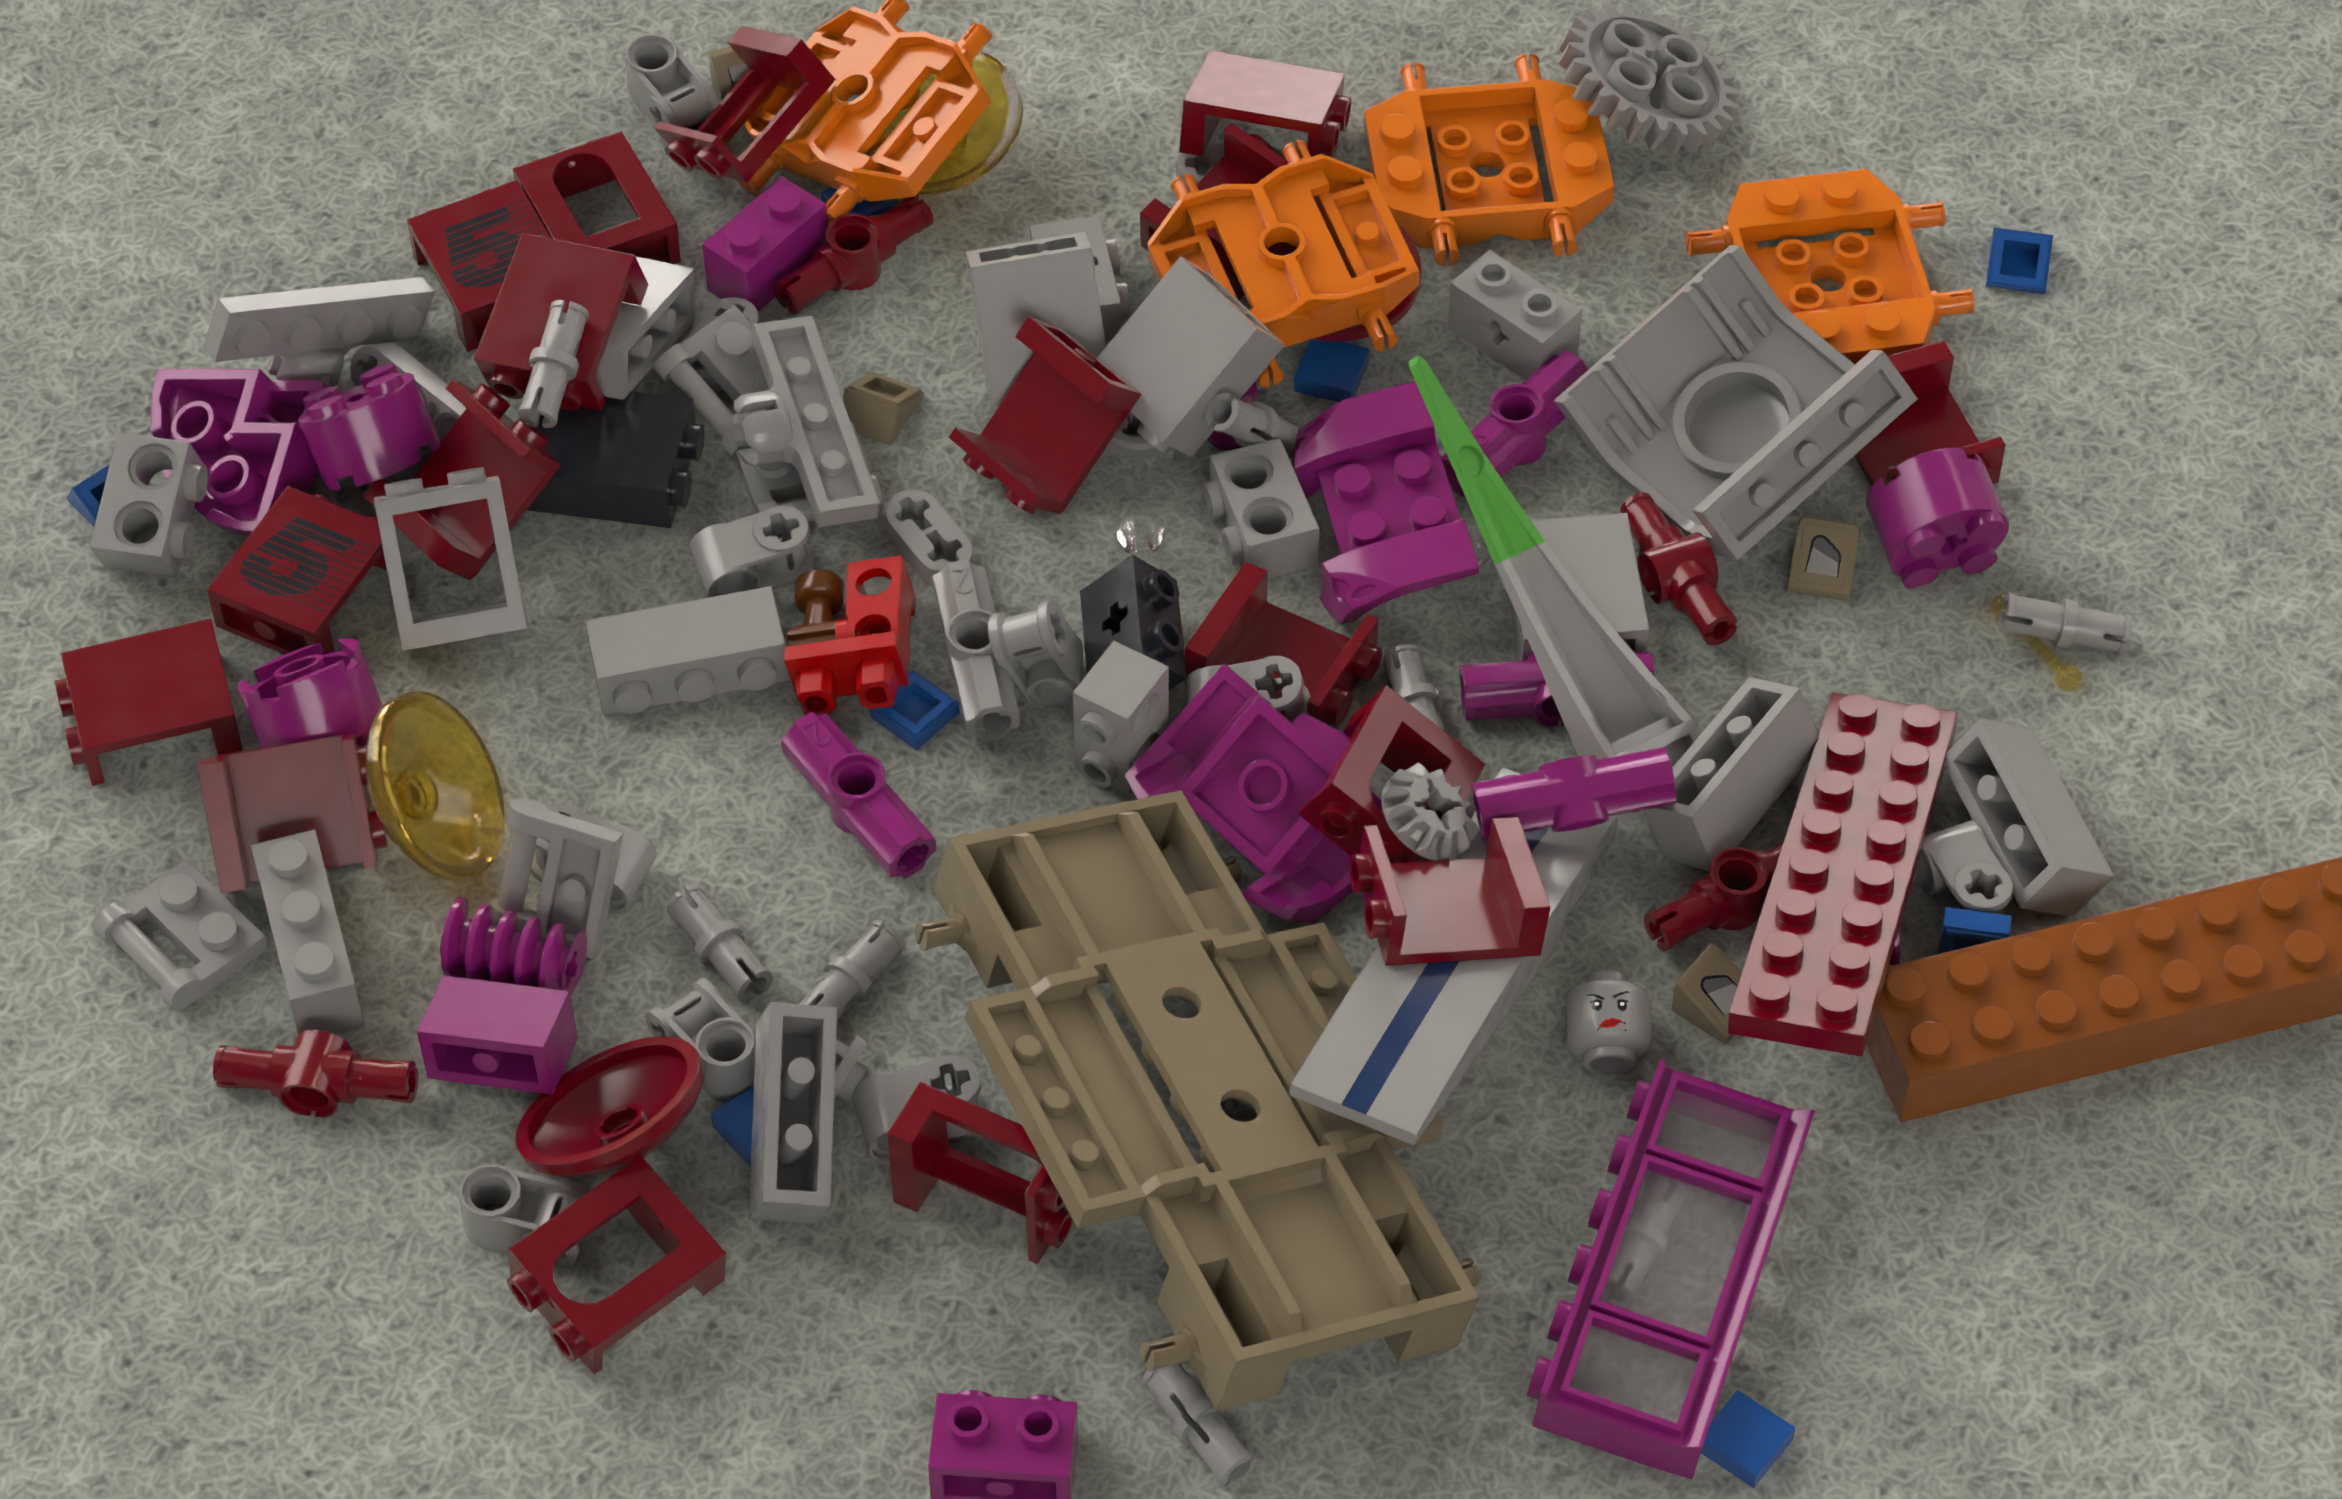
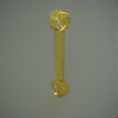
M2005 594L1996 595L1991 600L1990 610L1996 617H1999L2000 609L2007 610V606L2002 604ZM2020 634L2056 674L2055 683L2058 687L2064 690H2074L2079 686L2081 681L2079 669L2072 665H2064L2040 638Z

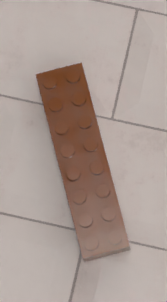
M2342 857L1888 966L1866 1044L1900 1122L2342 1014Z

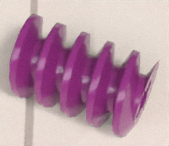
M464 897L455 899L447 914L440 942L441 967L444 976L467 977V979L569 991L571 996L581 978L586 960L587 938L583 930L576 935L571 946L566 945V927L564 924L556 923L547 938L544 939L541 938V920L538 917L532 916L527 921L522 932H518L517 914L515 911L507 910L504 912L498 925L495 926L492 925L493 908L490 904L483 903L480 905L473 919H469L468 900Z

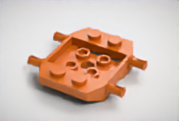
M886 0L875 14L854 6L818 27L805 43L836 80L749 182L746 183L738 180V183L745 191L757 196L772 175L783 168L835 188L837 191L826 203L828 224L837 217L849 214L853 207L863 200L873 202L915 197L992 102L971 68L974 58L987 42L992 39V34L985 26L976 22L971 23L969 29L957 43L928 32H905L896 26L904 14L910 10V6L905 0ZM931 73L937 75L920 96L919 88ZM776 86L744 123L753 140L769 124L796 90ZM852 95H861L854 100L848 101ZM911 107L885 139V129L901 110ZM875 149H877L871 157L865 155L866 153L872 152Z
M1526 53L1518 56L1515 60L1519 82L1446 88H1427L1425 67L1421 63L1415 62V73L1413 76L1412 64L1407 63L1400 71L1405 91L1364 111L1363 128L1371 173H1373L1396 223L1406 231L1416 245L1423 248H1434L1435 262L1440 266L1445 267L1446 252L1449 266H1452L1460 259L1457 246L1475 245L1496 234L1514 237L1522 241L1551 238L1552 250L1556 256L1562 257L1563 243L1566 257L1570 256L1578 248L1574 235L1579 233L1613 202L1614 181L1600 116H1590L1587 114L1592 105L1589 101L1575 100L1572 97L1577 87L1548 79L1544 80L1540 72L1539 57L1533 53H1529V65L1527 64ZM1530 126L1539 127L1554 202H1545ZM1427 134H1430L1444 211H1441ZM1487 165L1499 169L1501 173L1493 177H1482L1473 169Z
M1296 140V149L1293 142L1288 143L1283 148L1282 153L1288 164L1280 166L1256 184H1221L1199 191L1195 178L1191 174H1184V183L1181 176L1176 177L1172 181L1170 187L1178 201L1147 242L1149 259L1159 282L1181 256L1209 272L1237 299L1206 229L1215 227L1252 308L1249 311L1285 344L1283 348L1359 324L1365 326L1376 351H1384V342L1388 350L1397 344L1398 337L1394 333L1386 315L1419 286V269L1373 173L1323 154L1311 157L1306 142ZM1281 242L1297 247L1293 253L1284 256L1274 255L1268 251L1270 246ZM1276 358L1270 362L1258 377V382L1262 387H1270L1269 376L1273 385L1278 384L1283 379L1284 374Z
M1867 168L1741 183L1727 216L1726 225H1721L1720 229L1696 232L1687 231L1685 234L1686 250L1689 257L1720 253L1729 245L1741 246L1783 305L1855 365L1872 349L1884 351L1889 356L1928 345L1932 327L1939 325L1940 317L1966 313L1973 314L1975 311V299L1971 288L1941 293L1930 290L1911 233V229L1945 226L1946 214L1943 202L1938 201L1936 203L1908 206L1907 203L1902 204L1900 197ZM1860 229H1869L1870 235L1866 236L1855 232H1845L1833 240L1809 243L1797 239H1787L1779 243L1778 246L1759 248L1757 242ZM1820 279H1830L1839 283L1842 288L1833 292L1823 291L1813 282Z

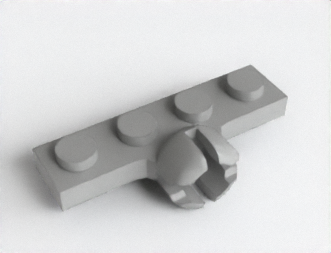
M424 277L218 298L203 348L214 362L270 356L268 372L270 375L277 376L276 380H320L321 378L329 387L337 386L344 366V356L350 349L361 345L414 340L419 337L435 290Z
M813 316L754 324L752 341L769 390L744 394L734 401V409L737 411L732 416L734 441L737 447H751V449L738 451L742 461L754 467L775 464L781 461L793 464L798 470L818 528L877 518L880 502Z

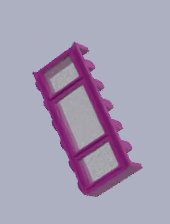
M1660 1059L1652 1083L1641 1080L1637 1083L1626 1117L1637 1122L1633 1136L1629 1137L1623 1134L1618 1136L1607 1170L1608 1173L1617 1175L1618 1178L1612 1192L1602 1188L1599 1189L1587 1226L1598 1230L1594 1245L1591 1247L1580 1243L1567 1281L1578 1286L1573 1303L1559 1300L1547 1339L1558 1342L1552 1360L1539 1356L1526 1396L1538 1400L1532 1423L1533 1427L1649 1467L1693 1479L1815 1111L1811 1109L1794 1110L1665 1067L1666 1061Z

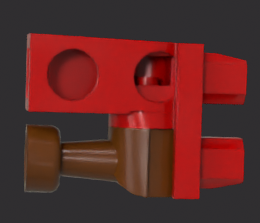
M903 556L847 563L846 619H832V616L838 613L844 604V582L840 576L823 569H814L802 573L795 581L794 599L795 606L804 614L803 625L794 626L787 632L784 662L804 715L813 712L815 715H831L832 711L836 709L837 697L856 694L860 704L869 709L892 707L895 702L898 685H909L910 672L907 665L910 661V616H915L916 595ZM874 577H886L891 580L890 586L880 594L867 595L863 585L865 581Z

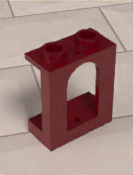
M741 26L727 43L749 67V70L697 130L661 121L654 126V129L668 143L665 147L666 154L684 170L691 172L695 168L705 171L718 180H721L724 176L748 183L836 79L802 39ZM776 86L796 90L793 96L742 154L736 157L726 146L727 142Z
M622 131L513 168L514 181L517 180L552 239L633 254L636 257L671 264L681 262L677 222ZM616 180L638 219L585 237L564 198Z
M1385 685L1351 717L1343 731L1344 734L1351 737L1324 787L1300 808L1298 815L1350 856L1360 853L1364 826L1377 825L1390 863L1435 861L1413 852L1393 833L1384 814L1378 809L1371 796L1370 783L1373 773L1379 762L1394 773L1399 769L1406 771L1417 763L1425 767L1429 773L1442 769L1448 784L1452 787L1462 785L1460 796L1463 801H1466L1472 791V785L1479 778L1485 763ZM1426 803L1425 809H1426V810H1432V809L1429 808V806H1428L1427 803ZM1432 810L1435 811V813L1438 816V819L1442 817V814L1439 810Z
M919 1082L887 1133L894 1202L918 1212L938 1179L1025 1216L1028 1260L1038 1264L1049 1245L1059 1248L1064 1243L1071 1229L1073 1219L1023 1126ZM947 1122L1027 1155L1036 1160L1041 1166L1033 1180L1028 1181L948 1146Z
M640 1156L509 1248L510 1277L507 1278V1284L515 1299L526 1311L531 1313L537 1309L552 1326L549 1328L550 1336L559 1351L571 1362L580 1359L593 1374H596L602 1369V1352L693 1286L704 1296L725 1281L726 1252L643 1157ZM627 1209L663 1250L666 1256L611 1296L597 1303L582 1304L569 1300L559 1292L553 1281V1271L557 1261L569 1249Z

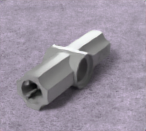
M969 559L948 562L944 569L932 575V585L948 651L949 673L955 682L966 735L976 736L982 742L1004 739L1008 732L1020 726V715L1010 674L998 664L990 645L988 622L990 616L996 613L985 566L972 564Z

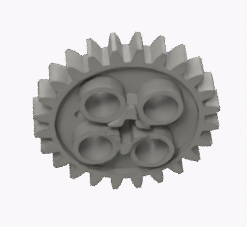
M1604 3L1599 12L1589 7L1583 17L1579 15L1576 17L1559 47L1563 54L1558 61V65L1567 69L1562 78L1563 82L1578 86L1572 95L1575 100L1589 101L1592 104L1587 114L1590 116L1603 114L1608 118L1606 129L1611 131L1620 126L1626 130L1627 141L1632 143L1638 135L1645 138L1648 148L1653 151L1659 142H1663L1668 151L1675 155L1681 145L1691 154H1695L1700 145L1708 150L1711 149L1716 139L1721 141L1740 107L1735 103L1740 95V91L1730 86L1735 79L1734 74L1720 70L1725 61L1724 58L1709 56L1706 53L1710 45L1708 41L1694 42L1690 39L1692 32L1690 27H1684L1679 31L1673 28L1671 16L1666 15L1661 22L1655 20L1648 7H1644L1640 15H1636L1627 3H1623L1618 12L1608 3Z

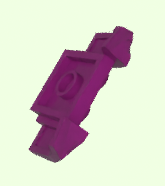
M1416 382L1342 400L1298 429L1293 446L1291 465L1306 499L1320 489L1339 552L1338 556L1322 563V591L1319 597L1324 608L1339 624L1357 621L1368 611L1397 597L1480 573L1479 564L1465 521L1460 519L1438 450L1434 423Z
M1224 663L1169 727L1125 774L1136 798L1141 799L1182 790L1193 811L1266 874L1244 890L1242 894L1245 899L1281 918L1293 922H1314L1353 892L1350 881L1351 856L1298 815L1300 808L1324 787L1337 762ZM1371 791V796L1376 806L1383 813L1381 799Z

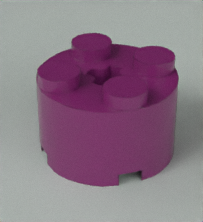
M394 363L386 364L360 376L361 385L341 393L337 386H331L316 391L303 399L307 411L299 417L298 421L326 489L332 491L341 490L337 478L352 476L355 486L382 479L421 461L417 449L427 443L433 452L441 446V441L413 374H401L397 372Z
M1943 448L1925 452L1897 465L1900 476L1885 486L1882 478H1880L1870 488L1866 496V507L1893 572L1901 577L1906 588L1930 584L1938 577L1939 571L1961 566L1964 573L1974 574L1982 572L1996 563L1998 557L1995 549L2005 539L2009 530V522L1985 464L1976 453L1973 460L1968 459L1964 449Z
M351 638L337 639L342 651L327 654L324 653L321 643L292 651L254 670L258 683L251 686L244 679L238 684V691L261 748L356 732L358 747L378 740L385 734L381 721L386 716V711L357 640Z

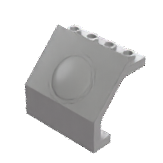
M1729 245L1554 400V403L1583 440L1581 447L1635 494L1649 493L1672 526L1679 527L1685 536L1696 532L1701 533L1709 542L1715 555L1738 560L1914 403L1917 397L1884 351L1872 349L1856 365L1783 305L1741 246Z

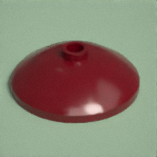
M667 1036L638 1039L600 1052L564 1073L554 1094L541 1093L533 1101L518 1125L516 1132L517 1149L531 1169L539 1173L563 1178L612 1172L625 1167L640 1156L644 1159L673 1134L693 1109L704 1082L705 1067L694 1046L689 1042Z

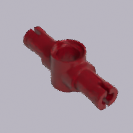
M916 195L915 197L902 199L898 204L876 217L854 213L844 214L835 218L827 227L826 243L812 252L811 259L792 273H788L773 283V290L777 300L784 308L788 306V311L795 315L829 290L837 292L841 289L855 291L872 286L880 277L881 263L896 253V246L933 224L934 218L930 207L923 199L919 201V196Z
M1637 493L1623 502L1620 512L1628 514L1631 534L1640 546L1637 559L1640 579L1648 593L1655 592V594L1650 595L1653 602L1659 605L1670 601L1678 611L1686 612L1707 645H1719L1729 640L1736 632L1737 626L1735 623H1737V618L1716 591L1719 577L1718 566L1707 539L1698 532L1685 536L1679 527L1670 525L1649 493Z
M1784 841L1763 852L1758 849L1751 851L1739 847H1731L1720 851L1713 857L1708 875L1690 884L1688 892L1684 896L1645 914L1644 926L1651 940L1654 941L1659 938L1656 946L1665 952L1705 928L1711 930L1719 928L1742 930L1750 927L1758 920Z
M322 1030L303 1031L296 1036L293 1046L277 1045L274 1051L220 1045L213 1061V1078L217 1081V1087L270 1090L272 1096L278 1097L281 1104L291 1112L310 1116L312 1111H316L314 1117L321 1118L332 1116L337 1111L339 1103L354 1104L357 1098L412 1103L416 1097L419 1082L418 1068H415V1061L361 1058L360 1053L353 1051L350 1044L342 1037Z

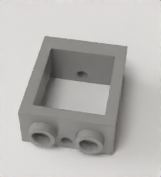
M484 467L448 473V485L426 489L423 488L422 479H410L384 485L386 496L374 498L402 651L527 629L500 479L498 476L486 478ZM487 498L506 601L412 618L393 515Z

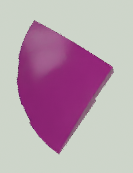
M158 369L151 402V433L153 437L190 442L208 470L206 494L201 502H195L194 508L205 516L210 523L230 532L249 536L287 486L308 493L318 476L319 469L298 419L307 411L303 399L329 386L323 380H271L260 369ZM162 470L166 480L170 477L172 470Z

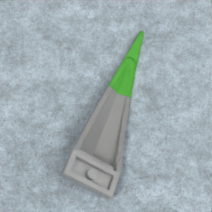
M1418 355L1408 361L1410 371L1578 756L1595 755L1598 760L1666 747L1673 768L1700 736L1693 719L1619 636L1544 540L1484 454L1426 360ZM1641 810L1636 813L1620 814L1617 817L1621 825H1624L1644 815L1645 812Z

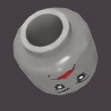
M1599 971L1590 974L1587 982L1573 988L1565 999V1036L1569 1054L1583 1062L1586 1070L1594 1073H1624L1633 1069L1636 1066V1061L1643 1058L1652 1047L1651 1001L1648 992L1638 984L1628 982L1627 976L1621 972Z

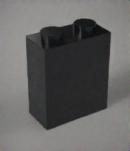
M631 391L624 400L604 396L606 401L602 411L581 406L575 411L560 408L557 424L551 428H543L544 416L540 415L538 426L535 428L548 438L549 441L544 446V449L561 466L527 511L671 528L677 506L686 507L688 505L692 483L691 472L688 471L690 460L699 461L701 459L705 439L704 425L696 424L693 398Z

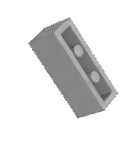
M636 257L649 285L641 305L626 302L621 304L594 377L604 396L624 400L653 368L655 361L671 348L694 323L695 268Z
M771 586L585 620L590 656L603 715L617 712L635 714L646 710L650 706L682 700L686 702H699L714 694L741 689L759 691L770 687L774 683L789 681L788 671L784 662L785 641Z
M1749 677L1673 766L1676 803L1663 808L1644 810L1666 859L1671 862L1709 871L1713 857L1722 850L1738 847L1808 763L1819 734L1800 688Z
M1980 718L1946 753L1944 768L1971 818L1982 829L1991 850L2005 871L2011 876L2013 882L2012 893L2020 908L2068 917L2073 916L2115 877L2032 728Z
M311 830L251 845L297 1033L299 1034L306 1030H322L338 1034L365 1027L316 831Z
M770 1002L756 1022L749 1219L817 1223L830 1207L837 1007Z

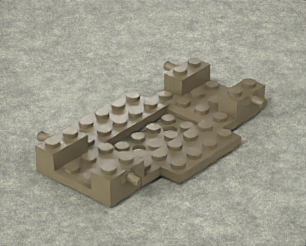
M1182 790L951 837L948 839L933 888L948 918L917 923L915 926L916 942L920 944L919 948L922 951L954 943L961 946L968 953L986 988L1014 983L1017 991L970 1001L965 1020L1073 1221L1079 1229L1140 1214L1169 1266L1157 1298V1303L1174 1335L1150 1342H1142L1140 1357L1142 1363H1146V1370L1151 1372L1158 1368L1181 1362L1188 1364L1199 1378L1215 1410L1220 1411L1278 1395L1291 1362L1381 1338L1385 1339L1398 1363L1457 1347L1480 1298L1474 1289L1479 1282L1478 1268L1476 1265L1472 1267L1474 1261L1471 1258H1465L1462 1261L1457 1260L1394 1153L1395 1150L1437 1140L1444 1124L1439 1114L1435 1115L1416 1144L1411 1145L1289 1095L1291 1083L1357 979L1325 923L1322 922L1266 935L1236 884L1241 880L1239 862L1236 863L1237 859L1234 856L1227 857L1226 859L1221 858ZM1109 982L1114 991L1112 1002L1115 1008L1129 1017L1142 1041L1141 1054L1149 1064L1157 1067L1170 1090V1106L1177 1115L1186 1119L1200 1144L1199 1157L1202 1163L1197 1164L1099 990L1097 983ZM1169 996H1177L1185 1002L1193 1003L1197 1007L1198 1014L1191 1018L1176 1017L1166 1010L1162 1000ZM1235 1098L1242 1104L1252 1106L1256 1111L1257 1118L1248 1122L1234 1120L1222 1110L1221 1102L1226 1099Z

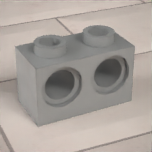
M118 432L90 543L91 550L105 568L177 577L181 560L188 559L193 548L194 526L191 523L195 502L203 500L208 485L207 467L190 442ZM162 470H172L170 477L164 483L157 486H149L151 478L156 473ZM152 526L158 527L157 533L151 540L141 544L135 543L136 537L142 530Z
M1278 438L1210 455V481L1202 483V494L1210 518L1220 517L1224 528L1221 529V539L1228 562L1230 564L1239 562L1241 567L1245 562L1251 563L1267 570L1268 578L1318 566L1319 527L1281 439Z
M1116 641L1110 644L1073 692L1075 769L1081 771L1083 776L1091 783L1100 787L1112 786L1130 795L1133 790L1125 774L1169 727V667Z

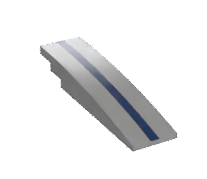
M1502 768L1494 779L1507 775H1519V773ZM1474 812L1471 820H1473L1478 827L1476 813ZM1617 815L1609 816V821L1579 830L1552 832L1551 828L1524 833L1551 906L1541 956L1386 966L1378 945L1291 1083L1289 1095L1415 1145L1559 941L1566 916L1589 885L1594 863L1617 831L1619 822ZM1479 829L1470 842V847L1461 856L1453 860L1485 858L1489 839L1482 840Z

